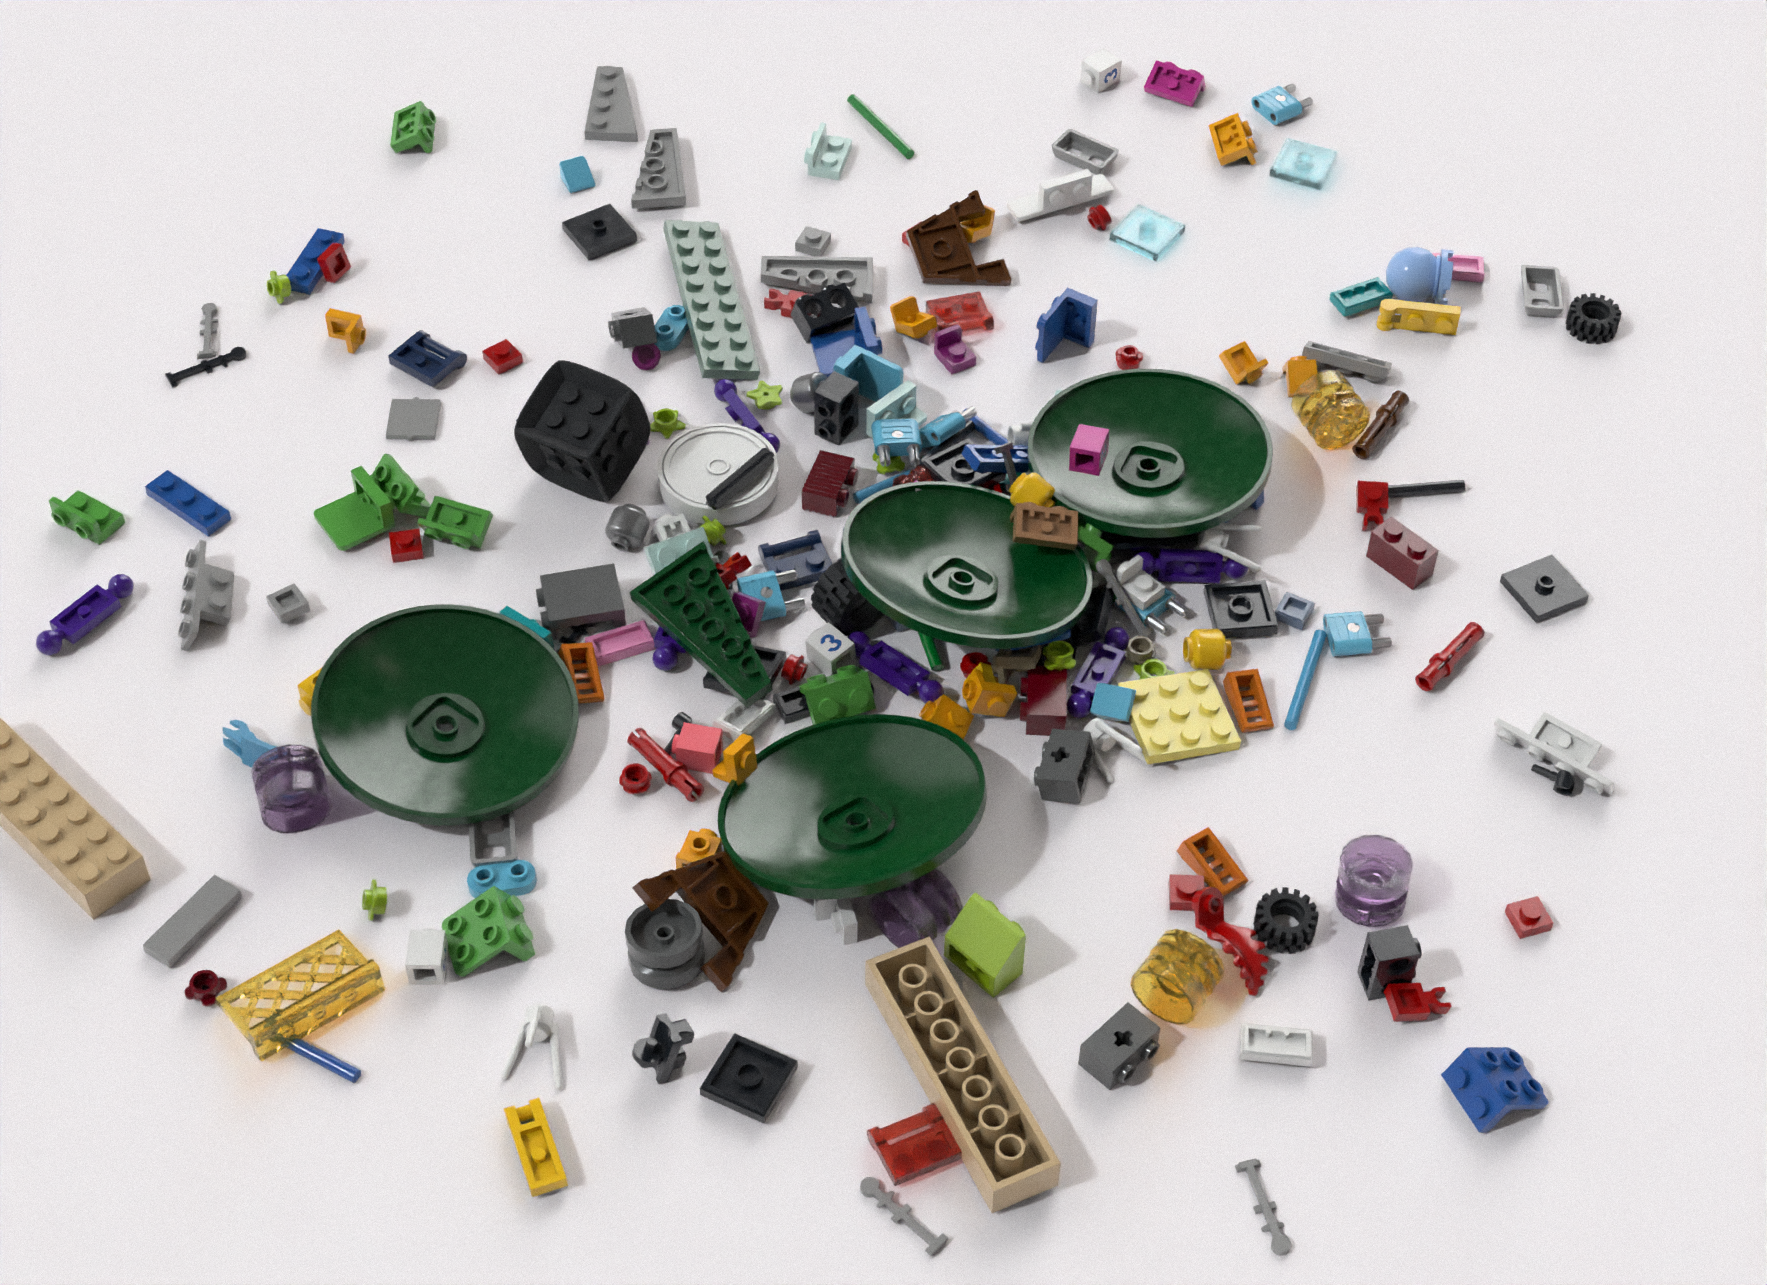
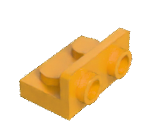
M1235 113L1208 125L1221 166L1234 162L1244 156L1248 157L1251 165L1256 164L1254 153H1257L1258 150L1253 138H1249L1253 134L1247 120L1242 122L1239 114Z

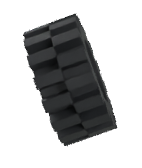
M1591 293L1590 297L1586 294H1581V298L1575 297L1574 301L1570 304L1565 322L1567 331L1570 330L1572 337L1578 335L1577 340L1579 341L1587 339V344H1591L1592 340L1596 344H1601L1602 340L1607 343L1610 338L1613 339L1619 326L1622 314L1621 310H1619V305H1613L1614 300L1611 298L1607 301L1604 300V295H1600V298H1598L1596 293Z
M1283 887L1281 893L1275 888L1271 890L1270 895L1267 892L1262 895V899L1257 903L1253 922V930L1258 934L1257 940L1261 942L1267 941L1266 948L1272 950L1273 946L1278 947L1277 953L1283 954L1284 948L1288 949L1289 954H1295L1296 947L1300 952L1305 950L1306 944L1310 945L1313 941L1319 917L1318 911L1316 912V904L1314 902L1309 904L1310 897L1307 894L1302 898L1299 897L1300 890L1294 889L1293 894L1288 893L1289 887ZM1280 914L1289 915L1295 918L1299 924L1294 927L1281 926L1273 920V916Z

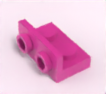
M1157 60L1144 85L1145 92L1193 107L1199 92H1204L1206 88L1204 75L1193 69L1185 70L1172 62H1160Z

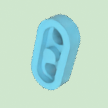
M672 305L666 308L654 325L657 343L654 344L659 350L670 351L675 349L687 333L689 326L683 306Z
M525 860L477 866L469 872L467 877L469 893L474 898L493 886L511 896H521L531 892L537 883L534 866Z

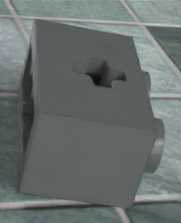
M645 307L611 313L612 321H608L609 334L614 339V342H617L623 349L657 343L653 314Z
M1052 729L1048 742H1044L1042 747L1040 767L1037 766L1034 771V785L1038 786L1042 800L1080 803L1095 757V749L1090 732Z
M1127 1002L1080 1045L1078 1065L1111 1090L1119 1082H1127L1134 1074L1139 1063L1143 1060L1149 1061L1157 1053L1160 1047L1158 1043L1160 1027Z

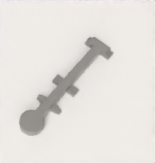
M206 303L201 308L205 319L200 321V324H205V329L200 330L199 334L200 336L204 335L203 351H199L197 354V360L217 357V351L211 349V335L217 333V327L212 328V323L218 322V319L213 318V315L217 313V307L214 303Z
M1106 559L1098 561L1096 563L1097 571L1105 577L1108 582L1106 585L1107 589L1112 588L1118 598L1115 602L1118 606L1120 604L1123 606L1139 634L1136 636L1147 637L1152 634L1149 628L1146 629L1130 603L1128 596L1114 577L1110 563Z
M1255 1158L1239 1162V1164L1235 1165L1237 1173L1246 1171L1259 1202V1205L1253 1206L1255 1214L1263 1213L1267 1222L1261 1230L1262 1232H1271L1273 1237L1271 1250L1276 1255H1286L1290 1251L1291 1241L1287 1236L1281 1234L1280 1228L1284 1227V1223L1276 1222L1272 1210L1277 1209L1275 1201L1268 1202L1255 1169L1261 1167L1260 1160Z
M866 1177L861 1181V1193L865 1197L877 1199L879 1202L876 1207L881 1208L885 1206L894 1215L891 1217V1220L897 1224L901 1220L929 1245L925 1251L930 1256L934 1255L946 1244L949 1237L942 1233L936 1239L908 1214L912 1208L907 1203L901 1208L892 1200L895 1194L894 1191H890L887 1194L883 1193L880 1190L878 1180L874 1177Z

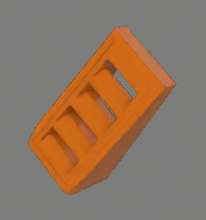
M593 643L561 644L557 654L571 674L577 692L578 704L603 702L605 697ZM582 660L583 663L573 664L572 661ZM575 670H586L587 673H577V674H575L574 671H575ZM588 679L590 681V683L577 684L576 680ZM587 689L593 690V693L589 694H579L578 691Z
M1258 668L1227 672L1223 685L1241 732L1273 729L1274 724ZM1249 686L1250 690L1239 691V688ZM1253 696L1254 700L1242 701L1241 698ZM1257 706L1258 710L1245 712L1244 708ZM1261 716L1262 721L1248 723L1247 718Z
M1209 827L1184 840L1177 849L1178 854L1197 875L1204 876V882L1209 887L1217 888L1223 897L1249 881ZM1201 847L1205 850L1202 854L1198 851ZM1212 857L1214 861L1208 864L1205 859ZM1218 866H1221L1224 869L1217 874H1215L1213 871V869L1217 868ZM1228 875L1234 879L1225 885L1220 881Z

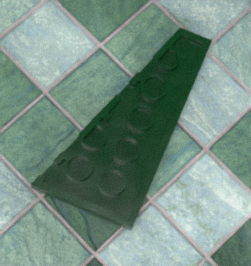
M704 541L629 592L631 600L747 708L773 690L767 672L758 654H756L751 639L741 622L725 584L717 572V568L708 553Z

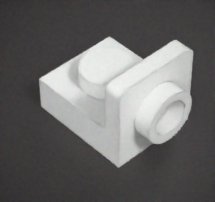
M670 513L656 520L651 534L653 538L658 537L659 541H663L691 531L683 513L676 516Z
M1137 555L1130 561L1123 562L1117 569L1116 576L1129 601L1143 611L1164 595L1165 586L1142 570L1143 558Z
M814 899V916L816 921L831 919L833 930L835 933L840 932L844 945L857 943L858 923L851 899Z

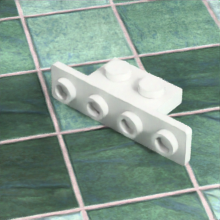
M1084 169L1039 183V192L1007 202V208L1015 219L1020 222L1113 194L1114 188L1103 174L1093 176L1088 169Z
M1545 711L1530 734L1499 717L1496 718L1494 722L1495 730L1498 732L1497 736L1510 745L1518 743L1527 748L1526 753L1534 759L1543 761L1545 758L1555 764L1554 768L1558 772L1566 770L1572 776L1579 777L1585 781L1584 785L1595 793L1601 794L1604 791L1611 795L1614 791V782L1589 768L1602 748L1601 742Z

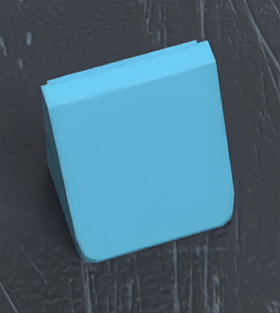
M584 156L564 160L559 163L560 177L570 193L595 186V181Z
M1098 683L1090 709L1091 714L1104 720L1129 722L1136 690Z

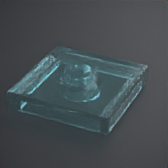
M1286 138L1270 168L1269 176L1321 190L1337 159L1338 152Z
M1138 204L1110 232L1109 240L1157 261L1182 236L1186 225Z

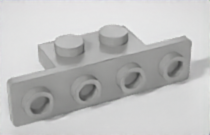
M199 540L194 550L189 549L184 563L185 567H188V572L182 585V589L186 590V595L180 607V613L184 614V619L181 621L178 630V637L182 638L181 650L184 651L189 650L197 637L200 619L227 626L231 619L234 572L205 563L206 541Z

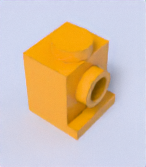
M702 828L699 832L689 830L680 852H677L675 857L676 869L722 852L721 839L710 829Z

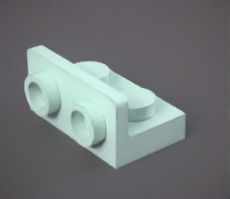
M821 122L818 130L812 133L811 147H807L805 150L804 163L808 164V175L839 180L852 149V139L827 135L826 123Z
M907 380L868 407L866 410V434L873 439L871 425L874 421L880 419H914L918 422V426L927 421V414L916 407L917 385Z
M700 527L644 547L653 575L702 541H704L713 562H719L718 556H713L704 528Z

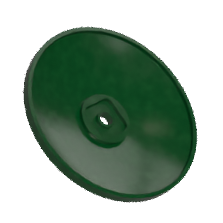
M1127 369L1087 378L1069 386L1049 400L1040 410L1030 428L1027 459L1030 472L1038 473L1055 488L1051 498L1055 502L1054 506H1062L1068 510L1078 511V521L1084 524L1088 523L1097 529L1110 533L1135 537L1161 538L1204 531L1221 525L1246 510L1262 493L1268 482L1272 467L1273 446L1270 432L1259 413L1246 400L1230 389L1206 378L1179 371ZM1079 424L1109 429L1108 455L1099 476L1069 471L1070 445ZM1148 467V468H1153L1154 470H1145V469Z
M923 481L896 485L876 492L864 499L850 513L841 539V558L845 571L853 585L873 606L896 622L935 639L963 646L1011 649L1036 645L1054 639L1072 628L1082 617L1091 595L1093 582L1089 562L1078 543L1075 550L1013 542L1014 523L1010 522V515L1015 506L1011 504L1010 496L969 484Z
M434 604L402 609L375 619L356 630L333 651L325 662L314 686L311 701V724L318 753L329 772L345 790L369 807L386 815L405 821L439 826L463 825L490 820L510 813L536 798L550 786L566 765L577 737L579 719L578 697L571 674L563 660L543 638L528 627L502 614L472 606ZM447 723L454 727L450 731H441L437 728L438 725Z
M887 714L857 715L821 722L795 731L756 754L757 768L739 786L735 780H731L719 805L717 822L724 851L729 855L735 868L761 887L784 895L806 899L854 898L880 893L914 881L942 865L956 854L973 835L982 819L986 807L987 786L983 767L977 754L970 745L952 731L938 724L908 716Z

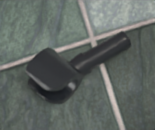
M684 712L678 713L672 720V727L677 730L674 736L675 734L680 735L684 722L692 724V718ZM674 736L664 749L669 755L672 753Z
M1533 764L1532 772L1555 782L1553 790L1556 793L1564 796L1572 794L1575 783L1570 772L1561 770L1557 773Z

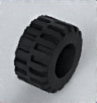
M842 558L827 568L813 588L814 592L811 595L812 608L826 623L832 624L845 636H849L856 631L864 632L885 615L861 595L853 585L845 571Z

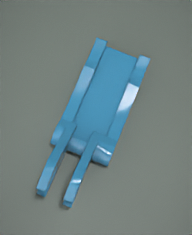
M230 720V725L238 728V730L222 727L223 734L229 738H223L224 746L239 756L243 764L293 785L301 782V776H298V762L301 761V756L290 753L285 748L273 746L259 740L253 732H250L247 724L243 721Z

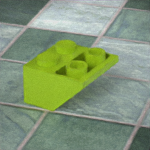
M975 892L970 896L945 935L944 956L994 998L1023 974L1026 934L1017 922L1010 921L1001 914L992 901L985 900Z

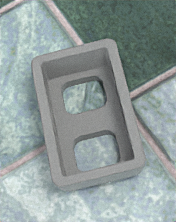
M1067 129L1052 144V151L1056 158L1079 168L1088 169L1095 175L1102 174L1116 160L1119 149L1073 129ZM1070 148H1073L1082 153L1078 156L1076 154L1069 152L1068 150ZM1092 158H1097L1104 162L1101 165H1099L1090 160Z
M1522 265L1521 278L1526 314L1528 316L1541 317L1558 316L1564 307L1559 269L1552 266ZM1530 283L1545 284L1547 292L1532 291ZM1532 302H1545L1549 306L1532 305Z
M514 811L486 820H502L504 822V830L500 833L484 834L482 832V823L485 821L469 824L470 861L474 867L510 863L516 860ZM500 846L505 848L506 856L483 858V851L486 848Z

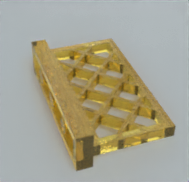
M338 929L215 999L219 1008L252 1045L254 1054L262 1062L288 1047L293 1040L304 1038L384 992L385 987L377 963L373 959L367 960ZM336 944L342 947L340 955L324 954L326 950ZM301 964H312L309 972H294V969ZM320 964L336 965L334 973H318ZM344 965L358 966L353 970L345 974H342ZM270 981H281L278 990L263 989V987ZM289 982H305L302 991L287 990ZM314 982L328 983L315 991H311ZM240 998L250 999L247 1007H232L230 1005ZM259 999L274 1000L271 1008H255ZM283 1000L296 1001L284 1009H280ZM251 1018H266L249 1027Z

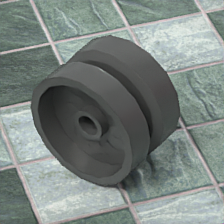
M667 899L653 912L646 904H643L635 909L627 919L625 939L628 947L629 966L633 976L642 984L655 989H672L683 986L698 976L701 971L700 968L704 965L706 955L702 922L698 912L693 907L676 899Z

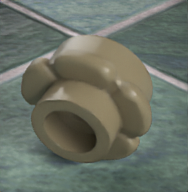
M1145 636L1131 638L1128 646L1125 648L1126 659L1136 665H1142L1146 660L1154 658L1156 655L1153 642Z

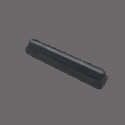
M762 448L708 493L705 497L708 507L718 510L774 462L773 452L767 448Z

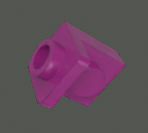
M959 324L936 332L934 335V355L951 375L976 365V355L961 340L962 328Z
M733 592L732 601L749 637L756 638L766 602L741 592Z

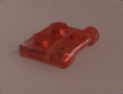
M980 291L926 301L925 310L927 314L933 315L936 318L938 327L933 328L935 333L959 324L962 332L984 329V331L994 329L993 316L989 313Z
M934 1103L924 1106L922 1112L885 1127L879 1128L875 1126L866 1131L873 1150H876L894 1186L961 1159L962 1151ZM926 1125L932 1127L891 1145L887 1142Z

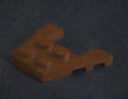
M978 190L969 193L968 197L964 200L949 205V209L939 215L934 214L907 231L906 238L923 283L985 286L1011 285L1012 279L1004 259L975 265L960 222L985 215V208Z
M722 851L691 862L684 867L668 870L650 879H643L632 887L652 912L675 892L685 903L698 912L701 922L722 946L700 969L720 992L726 989L733 980L732 975L736 967L740 965L745 955L743 952L749 940L753 938L769 904L752 882L735 868L729 855Z

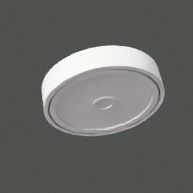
M709 423L689 428L672 438L663 448L658 459L659 491L663 501L675 514L683 513L686 520L697 524L705 523L702 519L704 515L710 521L714 518L717 519L722 526L749 520L760 514L771 504L779 486L778 457L773 446L761 434L741 425ZM762 448H767L773 452L774 462L718 510L708 507L705 498L708 493Z

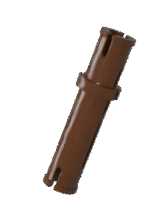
M1399 390L1393 392L1387 403L1378 408L1375 419L1352 447L1353 453L1358 458L1366 459L1369 457L1388 429L1395 426L1399 421V414L1410 401L1406 393Z

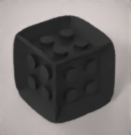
M558 360L544 374L521 410L516 421L514 436L527 464L544 479L584 497L608 502L621 489L640 459L648 443L651 427L639 396L630 387L613 377L570 361Z

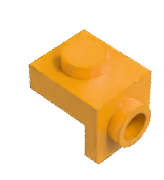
M983 205L985 208V215L983 217L960 222L967 243H975L977 240L991 235L995 215L993 208Z
M909 296L890 306L895 329L898 333L911 336L912 338H921L926 336L929 330L938 327L935 316L919 311L917 300L914 296Z
M329 308L325 314L329 337L346 340L348 353L354 354L359 345H362L366 339V329L363 327L362 316Z
M1246 341L1224 350L1219 355L1220 360L1236 385L1245 380L1248 383H1252L1263 375L1262 370L1269 364L1266 358L1258 362Z
M1294 356L1287 360L1282 367L1283 374H1286L1288 397L1317 396L1319 388L1316 359L1307 360L1306 356Z
M973 669L970 677L964 682L962 687V696L966 700L970 713L1005 717L1017 696L1014 685L985 682L979 669Z
M945 694L941 695L934 702L929 700L919 713V717L922 720L938 724L952 731L963 740L974 718L973 714Z
M742 733L723 751L724 759L712 770L713 777L728 783L731 780H735L739 786L757 768L754 738Z

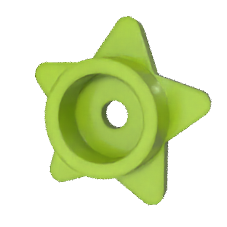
M761 380L758 383L757 389L748 391L746 397L755 400V405L758 409L769 410L776 405L782 404L779 394L783 387L782 385L770 386Z
M664 408L653 412L654 422L650 424V432H660L668 439L674 431L685 429L686 424L678 420L677 410Z
M1157 658L1146 660L1142 665H1134L1133 667L1134 671L1140 676L1139 679L1175 674L1174 671L1167 669L1166 665Z

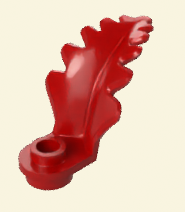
M1205 887L1198 890L1192 898L1195 927L1206 933L1208 939L1221 943L1222 950L1226 954L1233 955V964L1237 968L1240 967L1239 975L1240 978L1245 979V987L1248 988L1249 995L1256 996L1259 987L1264 985V980L1261 977L1268 974V969L1261 964L1268 963L1269 958L1266 955L1257 953L1259 950L1266 948L1265 944L1251 938L1256 935L1253 929L1228 924L1224 921V899L1222 893L1217 888Z

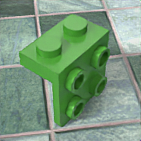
M362 466L350 470L355 492L322 506L313 513L317 523L341 551L348 550L396 527L393 516L395 503L388 492L384 493L380 488L377 478L373 474L369 475Z
M493 886L444 919L442 930L446 932L448 951L454 972L461 977L468 975L503 950L524 962L536 955L531 941L533 940V934L526 925L523 916L525 909L518 897L515 895L511 896Z

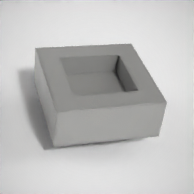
M806 226L795 242V251L822 257L831 243V233Z
M295 583L266 596L269 607L282 624L310 611L309 602Z

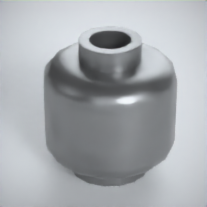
M813 372L796 378L790 390V399L793 405L803 413L814 412V391L828 377L821 372Z
M627 503L613 510L606 525L605 534L611 540V545L618 550L636 549L642 545L649 529L650 521L646 516L645 510L637 505Z

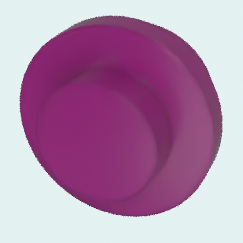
M654 343L635 346L632 351V361L641 370H651L660 362V350Z

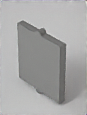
M418 397L413 399H392L386 439H408L410 442L413 440H435L441 406L440 399H419Z

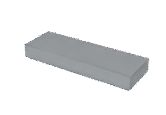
M214 874L142 945L144 952L171 968L242 898L241 891Z

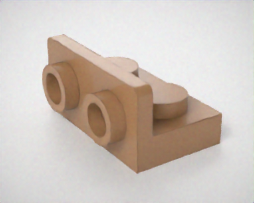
M1032 502L1016 504L1010 515V522L1014 523L1013 542L1075 550L1078 538V511L1068 510L1062 506L1052 508L1038 506Z

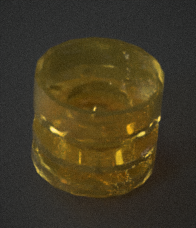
M1327 370L1313 375L1298 387L1292 397L1291 408L1301 424L1306 427L1317 446L1322 449L1334 450L1344 447L1354 441L1369 423L1370 412L1367 405L1354 392L1353 387L1345 376L1338 371Z
M1179 929L1167 930L1160 936L1157 944L1152 947L1149 956L1142 961L1131 976L1130 986L1134 996L1141 1005L1153 1015L1169 1023L1177 1025L1189 1024L1204 1006L1206 998L1213 993L1215 986L1222 980L1225 968L1222 959L1214 948L1202 938Z

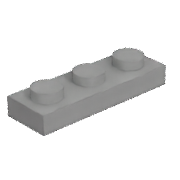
M1312 341L1306 343L1302 352V356H1306L1307 359H1316L1317 366L1329 364L1336 366L1337 371L1346 374H1352L1355 371L1364 374V378L1372 381L1386 379L1392 366L1391 362Z

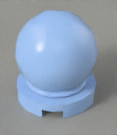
M1408 247L1397 252L1389 261L1386 269V283L1390 291L1400 300L1423 302L1427 298L1432 297L1434 304L1447 305L1448 298H1443V294L1446 293V290H1450L1453 262L1448 261V258L1453 257L1454 251L1441 249L1440 255L1436 257L1429 250L1420 247Z

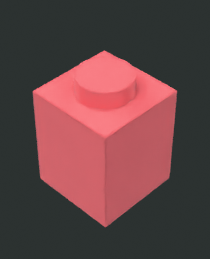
M684 722L680 735L675 734L673 738L672 754H676V761L684 763L688 770L713 774L712 770L719 764L723 752L722 729Z

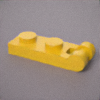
M1384 299L1380 303L1379 311L1381 314L1377 318L1376 326L1381 331H1390L1394 328L1456 335L1461 307Z
M539 1097L529 1100V1104L515 1108L513 1105L503 1108L532 1197L568 1186L567 1178ZM532 1118H533V1120H534V1121H532V1122H529V1123H526V1124H522V1125H521V1123H520V1122H522V1121H526V1120H529V1119H532Z

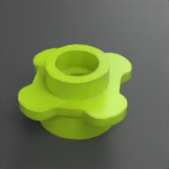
M272 270L270 271L271 279L267 280L266 284L267 291L270 296L276 298L278 304H282L284 302L283 297H289L291 294V284L285 274L277 275V272Z
M876 453L872 456L873 461L877 463L876 470L880 474L905 469V462L901 461V456H890L891 464L887 467L886 462L884 467L881 466L880 458Z
M704 515L702 519L705 523L700 527L704 528L708 542L712 546L717 545L719 542L726 545L727 541L723 537L726 533L725 528L717 519L714 518L710 521Z
M1060 640L1053 641L1042 649V654L1046 657L1044 666L1047 669L1063 670L1065 668L1072 669L1076 666V660L1072 658L1074 649L1069 643Z
M374 879L371 881L370 890L364 889L362 895V909L368 910L369 921H373L374 914L384 915L387 905L386 887H378L377 881Z

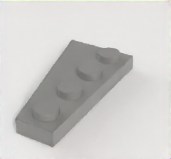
M597 66L584 131L585 140L638 142L623 67Z
M677 128L650 130L644 151L645 157L641 162L640 175L637 178L635 193L631 199L632 209L686 205Z
M762 256L761 283L819 293L828 285L834 284L836 286L845 282L855 300L872 303L873 257Z

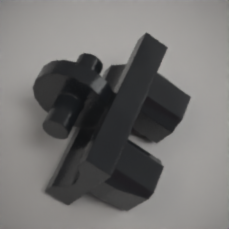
M666 1013L656 1015L649 1038L640 1039L634 1044L632 1050L633 1059L642 1068L653 1067L658 1084L668 1082L672 1069L684 1066L686 1054L682 1046L692 1043L695 1035L694 1031L686 1019L671 1022Z

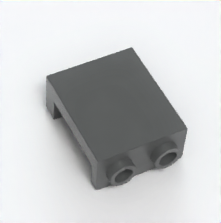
M614 563L540 575L541 588L535 589L538 607H545V611L540 612L542 627L552 633L553 641L558 640L557 629L607 620H612L613 629L626 625L625 609Z

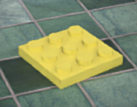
M1209 669L1118 683L1120 687L1136 690L1129 722L1138 744L1142 748L1147 765L1239 750L1241 739Z

